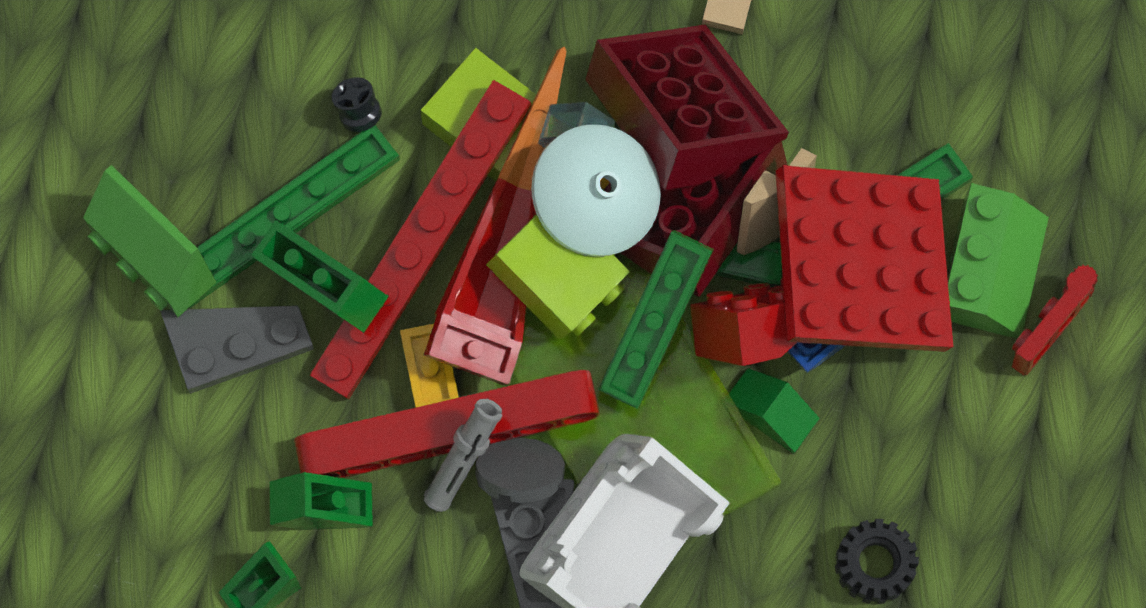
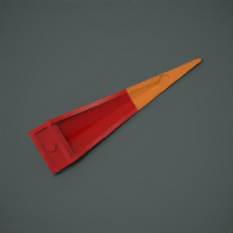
M565 47L556 51L435 312L437 316L423 355L501 385H509L522 346L526 305L486 264L536 215L531 191L532 176L537 160L550 143L567 52Z

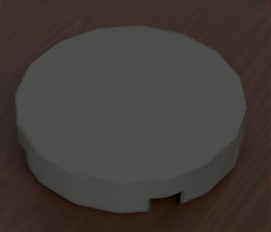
M519 437L489 444L486 452L477 458L475 476L479 487L494 498L499 499V494L510 496V502L514 503L538 502L552 496L559 489V483L561 481L563 483L565 463L561 453L551 445L536 439Z

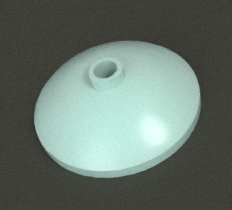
M583 125L562 133L543 150L536 162L532 176V200L542 226L560 245L581 255L604 257L629 249L648 233L659 210L660 183L652 159L634 138L613 127ZM601 178H605L611 183L610 193L601 189Z

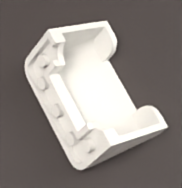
M621 434L604 449L531 550L521 566L519 576L562 608H641L639 606L688 537L712 534L722 523L724 517L722 513L730 502L653 437Z

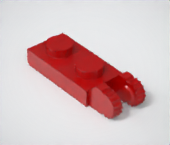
M1083 264L1082 266L1078 265L1077 269L1074 268V271L1066 278L1063 296L1059 300L1053 296L1038 316L1042 320L1033 332L1028 328L1025 329L1014 343L1012 350L1016 353L1012 368L1023 376L1030 373L1088 302L1089 297H1092L1095 284L1098 281V274H1096V270L1093 267L1084 266Z

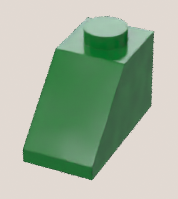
M307 472L269 481L270 525L300 530L368 528L373 526L372 483Z

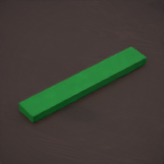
M376 125L356 135L199 245L197 248L216 283L189 308L257 261L251 255L275 220L293 232L298 233L400 161L398 153Z

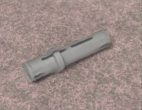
M479 399L466 424L461 425L456 430L453 437L454 445L441 464L431 485L424 493V501L430 508L436 511H446L449 509L454 496L466 479L475 460L488 449L490 443L489 436L502 418V409L494 401Z

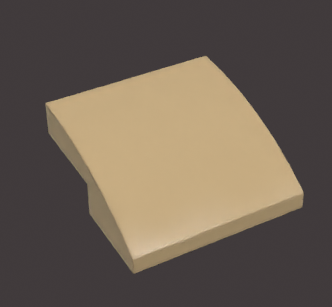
M801 148L789 166L815 168L817 155ZM766 170L743 202L737 252L742 255L754 252L780 237L776 175Z

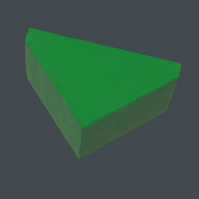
M749 368L723 401L724 406L793 454L796 453L820 419L788 382Z
M269 541L259 548L218 593L229 608H275L300 590L301 587L294 573Z

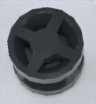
M358 77L346 79L339 83L332 93L333 105L339 112L340 121L345 129L352 132L365 131L375 126L380 120L382 109L380 103L375 98L373 86L368 80Z

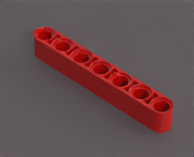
M589 370L566 372L302 434L294 439L300 473L307 472L346 478L448 454L454 445L453 437L456 430L461 425L466 424L479 399L494 401L502 409V418L489 436V444L593 420L600 415L591 372Z

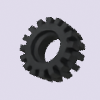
M875 519L871 523L866 520L860 522L856 528L852 527L842 539L835 559H837L835 572L836 574L839 573V583L842 588L846 586L850 590L848 593L850 596L855 598L857 595L863 598L862 602L868 604L871 601H877V604H884L889 599L893 601L898 598L913 581L917 573L915 572L916 567L919 565V557L915 555L917 550L915 542L911 543L908 539L910 534L906 530L903 532L898 530V524L892 521L890 524L883 523L884 519ZM869 546H882L890 552L893 558V569L890 574L882 578H873L862 570L859 562L860 554Z

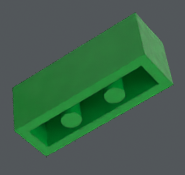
M275 220L251 255L363 333L389 297L367 280L277 220Z

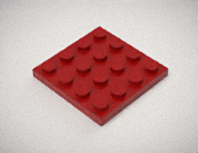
M787 165L777 169L776 186L787 342L945 352L953 348L939 179Z

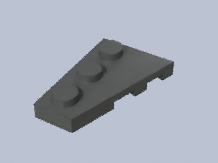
M298 306L187 309L179 317L171 310L160 311L190 394L314 350Z
M563 479V483L562 481L559 483V489L552 496L538 502L520 504L510 502V496L499 494V499L491 496L520 608H562L522 579L519 573L526 557L573 494L574 480Z

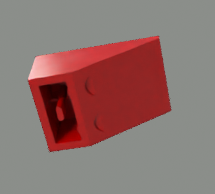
M783 278L780 279L781 285L770 287V284L767 283L746 285L743 287L744 293L733 295L731 291L713 292L706 295L707 301L690 304L696 356L740 366L781 358L797 343L787 342Z

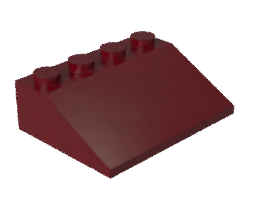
M706 24L598 39L596 41L585 80L620 129L634 138L649 154L657 170L659 183L664 190L703 184L787 139L788 130Z
M782 142L703 184L664 190L660 184V205L652 227L638 243L620 253L652 274L673 230L713 248L712 255L693 295L700 297L738 242L743 202L765 170L776 175L777 169L783 165L788 166ZM609 182V184L606 186V188H605L603 191H605V192H607V193H610V191H611V183H610V182Z

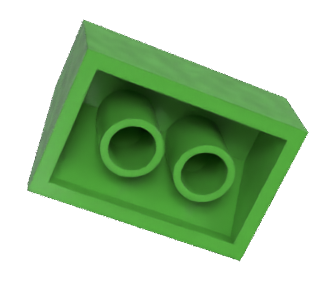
M112 165L104 171L83 217L92 231L87 238L104 256L111 251L119 259L115 265L131 283L139 279L147 287L143 293L160 311L167 306L179 317L216 283V280L198 248Z
M971 183L963 201L947 269L952 323L1018 339L1024 330L1049 217L1014 193Z

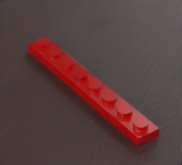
M495 80L491 82L368 280L369 283L389 297L364 333L346 320L342 322L311 372V377L345 398L350 399L532 104L529 100Z

